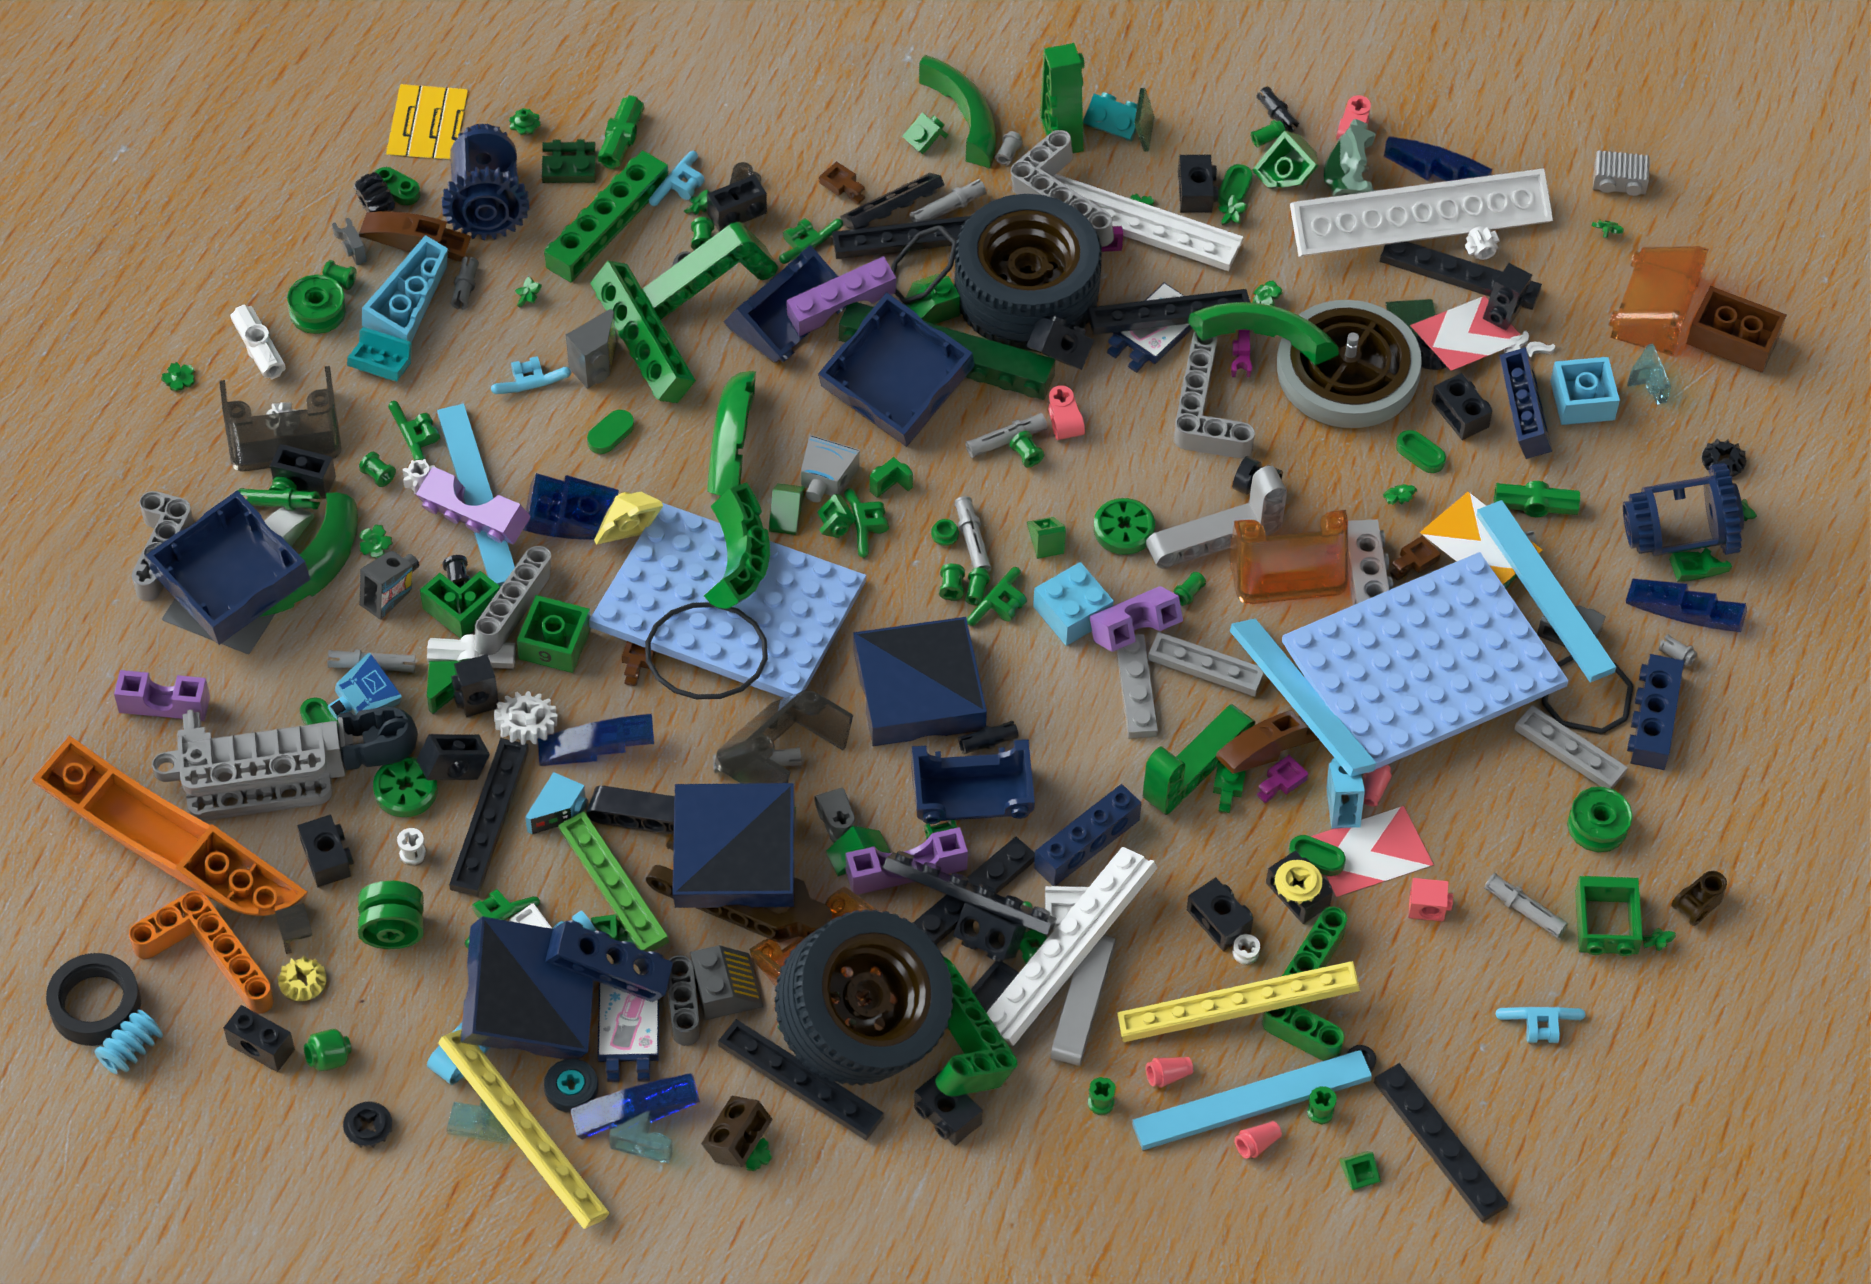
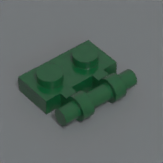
M553 139V142H542L543 153H553V156H542V183H595V155L585 156V152H596V142H585V139H577V142H561V139ZM577 152V156H562V153Z

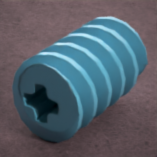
M138 1009L137 1013L130 1014L129 1022H122L120 1025L121 1030H114L111 1035L112 1039H105L103 1041L104 1047H97L94 1053L98 1060L113 1074H118V1069L128 1072L129 1067L126 1061L128 1060L136 1064L138 1060L134 1053L138 1052L141 1055H145L146 1050L143 1044L145 1043L151 1047L155 1045L151 1038L152 1035L158 1038L163 1037V1033L157 1023L142 1010Z

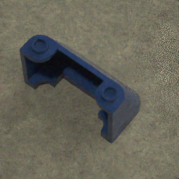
M809 245L759 291L737 307L723 323L733 333L773 362L780 360L784 363L795 353L791 348L810 333L808 332L799 337L787 315V300L839 276L816 250ZM847 305L842 307L835 313L838 315L847 307Z
M1029 739L1014 740V747L1006 752L1005 747H1001L998 754L941 758V751H935V756L928 754L926 745L912 746L911 772L916 813L918 819L924 823L936 824L947 820L996 817L1022 819L1033 812L1035 798Z

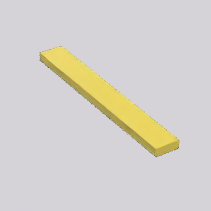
M1351 961L1117 1012L1123 1042L1358 992L1360 989L1354 963Z
M462 1029L442 1036L438 1044L583 1229L605 1220L610 1214L478 1045L460 1043Z

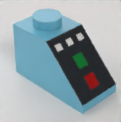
M553 772L525 817L527 832L535 834L559 827V824L583 812L588 802L585 795V786Z

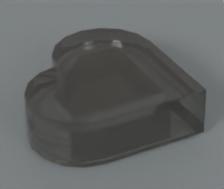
M740 162L733 168L730 184L755 175L761 184V176L753 171V167L749 163Z

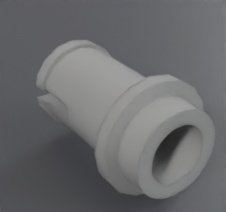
M1010 131L1003 136V144L995 156L996 161L1005 166L1011 164L1017 149H1020L1023 144L1021 135L1014 131Z
M1666 635L1664 637L1665 640L1661 641L1659 651L1666 653L1674 659L1684 660V665L1687 667L1694 662L1697 652L1694 651L1693 646L1687 647L1670 635Z

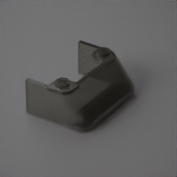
M325 366L327 389L315 390L310 393L306 400L307 409L252 417L250 406L243 401L229 402L225 380L219 381L227 443L233 468L243 472L270 468L280 444L331 456L333 459L341 453L340 430L330 366Z
M810 690L774 701L718 749L715 765L721 772L739 783H788L791 772L769 759L773 755L775 748L773 742L797 722L843 751L847 745L853 714Z

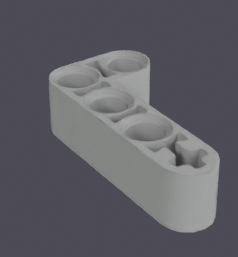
M157 491L146 492L139 500L144 523L154 528L131 575L136 596L143 601L156 599L164 587L152 574L145 555L165 542L167 538L194 524L190 503L187 500Z

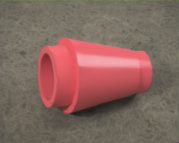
M1389 765L1363 774L1365 789L1363 803L1365 805H1378L1392 778Z
M1189 1057L1153 1058L1152 1062L1146 1064V1075L1150 1085L1160 1088L1193 1074V1064Z
M1272 1121L1241 1130L1239 1135L1235 1137V1145L1238 1152L1244 1158H1256L1277 1139L1281 1138L1282 1132L1279 1125Z

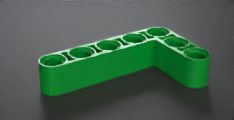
M735 222L725 227L642 290L661 320L739 262L759 280H767L773 277L778 271V266L767 247L745 225Z
M1231 704L1177 756H1174L1162 746L1158 747L1150 755L1146 763L1143 798L1165 815L1170 814L1217 767V764L1221 763L1216 758L1217 752L1238 735L1253 727L1255 720Z
M1328 907L1321 913L1282 976L1303 972L1299 970L1300 968H1306L1310 971L1326 967L1345 935L1347 915L1341 908ZM1327 924H1335L1338 927H1330ZM1314 946H1321L1324 949L1318 950ZM1302 1004L1263 1012L1262 1026L1268 1033L1322 1061L1341 1055L1344 1042L1342 1029L1302 1008ZM1277 1013L1282 1017H1273L1270 1014ZM1304 1027L1308 1029V1031H1300L1297 1028ZM1324 1041H1331L1335 1045H1327Z
M944 957L943 959L948 965L951 975L950 980L953 985V1009L950 1012L951 1018L947 1021V1028L964 1054L951 1057L935 1079L936 1085L941 1092L948 1096H959L1000 1088L1015 1070L1018 1061L951 960Z

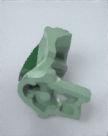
M1353 119L1344 135H1341L1338 143L1326 159L1324 182L1333 190V197L1377 191L1372 188L1371 182L1365 181L1362 177V173L1367 172L1369 169L1366 164L1365 150L1367 147L1372 146L1376 135L1374 132L1367 130L1368 124L1363 121Z

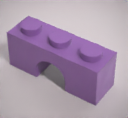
M1161 586L1089 616L1094 642L1111 652L1136 642L1134 634L1136 629L1151 627L1162 631L1183 621L1179 596Z
M120 670L114 692L119 713L183 719L182 715L187 714V710H193V712L200 713V721H205L210 700L206 678L177 675L175 686L166 687L154 683L147 672Z

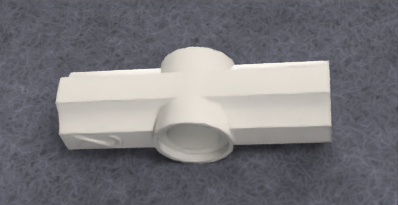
M244 304L237 307L230 316L247 347L248 355L254 359L264 378L272 380L279 377L286 370V367L269 337L268 329L262 325L252 306Z
M473 634L465 635L461 640L430 638L428 640V664L429 661H464L483 655L475 649V635ZM504 643L497 653L488 655L492 668L513 669L515 667L516 643Z

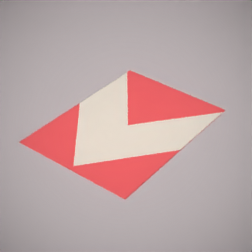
M1486 296L1410 325L1451 371L1516 345L1511 337L1521 335L1512 325L1507 330H1504L1482 319L1489 301Z
M1404 806L1362 819L1361 827L1334 828L1310 836L1340 848L1345 854L1346 860L1343 871L1335 876H1326L1336 897L1434 865Z

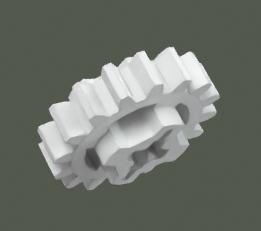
M527 691L525 696L515 692V698L505 696V703H497V709L494 711L495 729L501 730V737L509 735L510 742L512 743L516 739H520L521 745H525L526 740H531L533 744H537V738L546 740L547 733H554V726H557L556 706H551L550 699L542 700V694L532 697L530 691Z

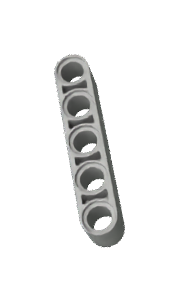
M533 546L526 551L477 620L475 625V649L479 653L493 655L501 649L533 603L535 595L540 593L549 580L551 574V552L546 547Z
M1103 935L1075 969L1054 1039L1051 1059L1081 1066L1114 952L1116 938Z

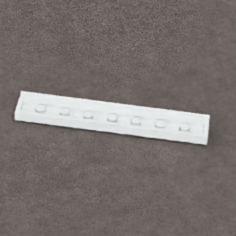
M1058 174L1053 176L1064 185L1111 215L1113 226L1123 227V236L1226 271H1229L1238 253V249L1242 245L1243 236Z
M1122 847L988 1010L987 1015L1003 1039L1008 1041L1010 1045H1015L1158 869L1153 860L1148 861L1144 856Z

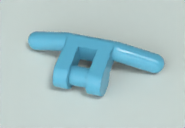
M690 151L649 198L650 205L657 206L670 189L675 190L681 198L689 200L695 193L694 189L701 187L705 182L704 176L690 167L698 158L696 151ZM683 177L688 180L686 183L682 181Z
M538 356L529 358V361L523 363L519 361L511 362L515 382L495 383L492 385L491 391L494 394H506L546 386L569 377L571 370L568 367H563L543 375ZM524 373H533V375L523 376Z
M1511 1007L1497 1009L1496 1017L1499 1020L1526 1019L1528 1043H1537L1538 1040L1558 1043V1019L1583 1020L1585 1018V1011L1581 1008ZM1538 1022H1548V1028H1538Z

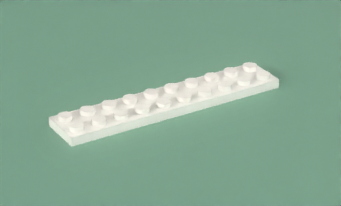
M1544 168L1297 201L1290 204L1299 257L1468 234L1472 229L1479 226L1489 227L1490 230L1553 221Z

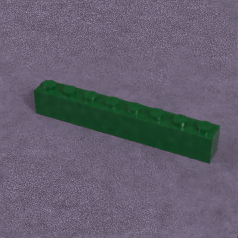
M859 302L848 304L839 322V341L846 343L856 333L863 319L874 307ZM925 322L929 326L944 332L973 353L975 366L965 376L966 378L973 379L979 383L997 386L1003 390L1025 394L1030 398L1045 400L1055 376L1056 359Z

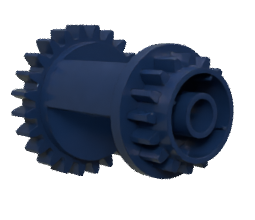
M476 124L465 128L466 130L463 133H459L458 138L451 147V181L448 182V189L443 190V216H446L447 224L453 223L454 231L461 228V233L467 234L470 232L472 239L477 235H481L482 240H485L487 235H491L495 240L497 233L506 237L507 229L515 232L516 225H523V219L528 217L527 211L530 209L528 191H525V184H519V177H517V150L512 140L508 137V133L502 132L498 126Z
M1720 463L1709 466V476L1646 486L1642 487L1639 493L1629 494V501L1623 502V519L1630 548H1637L1639 554L1651 552L1653 556L1720 545L1725 555L1741 552L1742 538L1740 533L1744 529L1743 507L1739 489L1736 483H1732V476H1730L1727 464ZM1704 485L1706 514L1712 539L1662 547L1661 526L1654 493L1673 490L1675 500L1686 499L1684 488Z

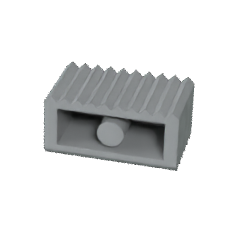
M1597 151L1593 168V189L1601 190L1604 193L1615 191L1625 192L1632 196L1646 195L1649 183L1650 156Z

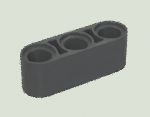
M677 955L669 959L673 964L667 985L672 1033L674 1040L678 1044L689 1046L697 1042L700 1035L692 961L688 957ZM678 972H684V973H686V974L683 975V976H676V975H674V974H676V973H678ZM682 998L688 999V1001L684 1003L678 1002L677 1000ZM683 1025H690V1026H692V1027L689 1028V1029L679 1028V1027H681V1026H683Z

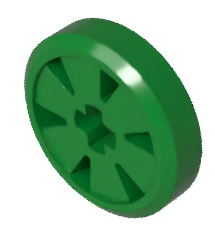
M1117 498L1104 503L1097 510L1094 517L1093 531L1098 543L1106 550L1122 555L1134 554L1147 547L1146 540L1155 533V518L1151 510L1142 502L1131 498ZM1122 524L1124 526L1125 524H1128L1129 528L1124 527L1122 529L1119 527V525Z
M407 757L400 762L382 765L373 780V792L377 804L386 813L396 817H412L423 813L432 806L438 794L437 780L426 779L417 762V758ZM407 783L410 784L411 788L406 787L405 790H401L400 786L404 787Z

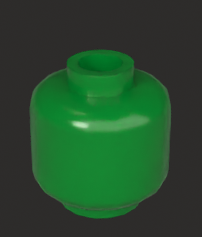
M329 1029L311 1034L308 1042L304 1044V1055L308 1065L314 1067L319 1072L344 1066L347 1062L348 1054L352 1051L349 1038L343 1036L337 1029Z

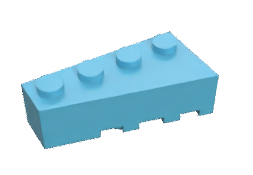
M425 235L363 306L362 326L412 342L447 268L448 248Z

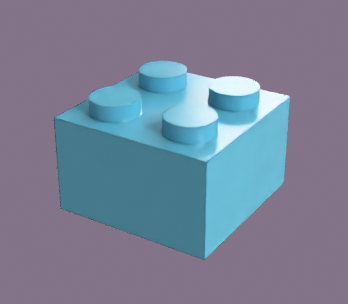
M1609 357L1554 362L1550 383L1561 425L1615 420L1620 399Z
M1081 562L1034 588V609L1065 646L1090 633L1092 629L1089 616L1112 607L1114 600Z

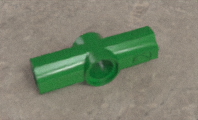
M628 95V97L622 98L615 117L610 118L607 123L605 140L598 154V162L602 163L605 168L614 169L615 167H620L628 146L632 147L635 142L637 125L644 110V103L636 96Z
M1531 481L1525 486L1496 483L1493 503L1502 500L1508 509L1524 510L1526 515L1534 518L1543 517L1548 513L1578 515L1580 492L1579 490L1549 488V485L1543 481Z

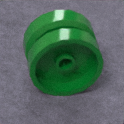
M395 880L380 881L369 884L358 894V911L360 915L358 917V937L365 944L381 949H401L412 946L421 940L424 935L422 915L424 912V896L417 886Z

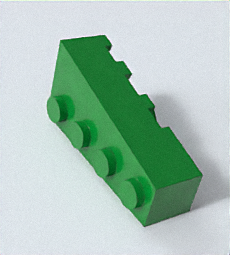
M1075 43L1044 48L1040 120L1046 137L1057 130L1068 132L1071 137L1072 152L1078 153L1084 152L1082 69H1084L1085 63L1083 54L1078 53Z

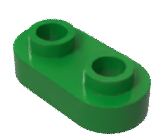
M382 167L374 171L386 182L394 198L393 200L398 204L409 206L415 204L420 199V186L417 181L390 167Z

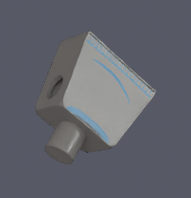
M810 435L801 468V485L807 488L806 497L812 502H820L824 494L830 496L834 494L840 495L860 466V450Z

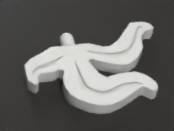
M1523 331V335L1511 337L1516 345L1504 349V353L1521 349L1520 347L1528 342V332ZM1534 341L1530 342L1526 349L1531 359L1532 355L1536 353L1551 354L1554 352L1555 345H1545L1542 342Z

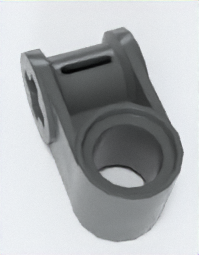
M843 787L814 796L818 815L823 820L833 843L846 833L855 822L854 813Z

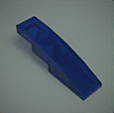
M1391 136L1386 139L1384 157L1427 181L1433 175L1444 181L1492 175L1493 169L1445 148Z
M1632 578L1626 598V604L1659 616L1693 625L1734 632L1742 631L1747 613L1746 603L1718 601L1716 593L1689 591L1688 584Z
M652 713L592 722L547 735L546 740L538 738L539 766L597 761V755L626 753L625 747L654 744Z
M690 1073L641 1084L599 1097L571 1108L570 1112L576 1136L582 1140L608 1128L616 1132L639 1121L647 1125L699 1103L700 1098L694 1075Z

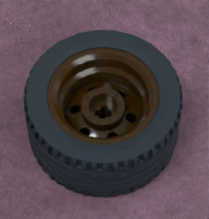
M1038 194L1005 196L991 201L978 209L962 226L956 242L954 286L960 295V314L963 315V319L975 332L988 340L1026 350H1033L1026 346L1036 322L1042 317L1050 319L1051 315L1065 320V326L1068 328L1072 324L1083 329L1085 324L1089 323L1088 307L1097 306L1101 279L1102 247L1101 243H1099L1100 239L1097 231L1093 228L1092 223L1073 206L1059 199Z
M866 909L861 912H848L817 929L790 952V956L784 961L785 965L780 969L781 974L778 976L777 986H775L776 1019L789 1049L795 1053L796 1058L803 1065L808 1066L812 1072L819 1074L820 1077H827L832 1082L837 1081L839 1084L848 1083L852 1086L855 1084L859 1086L867 1083L874 1084L877 1081H883L923 1059L926 1054L933 1050V1047L937 1046L938 1040L943 1037L944 1030L948 1027L947 1021L951 1018L950 1012L953 1009L951 975L938 946L932 942V939L925 931L919 929L916 924L911 923L908 919L901 918L895 913L890 914L888 911L879 912V910L875 909L872 911ZM844 967H846V977L841 971ZM871 969H878V971L880 972V976L875 973H871ZM890 993L895 997L894 1004L890 1002ZM832 998H833L834 1000H836V1001L839 1000V1002H838V1003H833V1002H832ZM851 1018V1019L848 1020V1022H849V1026H848L847 1024H845V1021H846V1019ZM874 1023L883 1028L881 1030H877L874 1026Z

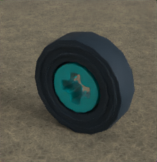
M564 1059L549 1068L544 1078V1092L548 1102L554 1108L563 1112H578L586 1109L594 1102L598 1094L599 1082L595 1070L587 1062L579 1059ZM567 1081H574L576 1084L574 1090H569L568 1086H566Z

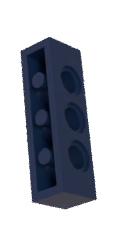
M1526 347L1499 355L1516 435L1525 459L1552 452L1535 370Z
M1650 654L1647 665H1641L1639 681H1644L1643 688L1638 687L1635 704L1640 705L1639 711H1634L1631 728H1636L1635 735L1630 734L1627 751L1632 752L1630 764L1665 770L1670 753L1684 660Z
M1120 784L1036 849L1034 869L1052 886L1058 885L1140 821L1142 802L1123 784Z
M571 920L564 921L553 928L545 960L547 963L650 1002H654L666 994L673 964L672 961L664 959L660 953L643 951L638 949L634 943L614 940L605 932L588 930L583 928L581 923ZM580 944L585 947L586 954L580 949ZM607 954L611 956L613 964L608 961ZM634 965L639 968L640 974L635 971Z

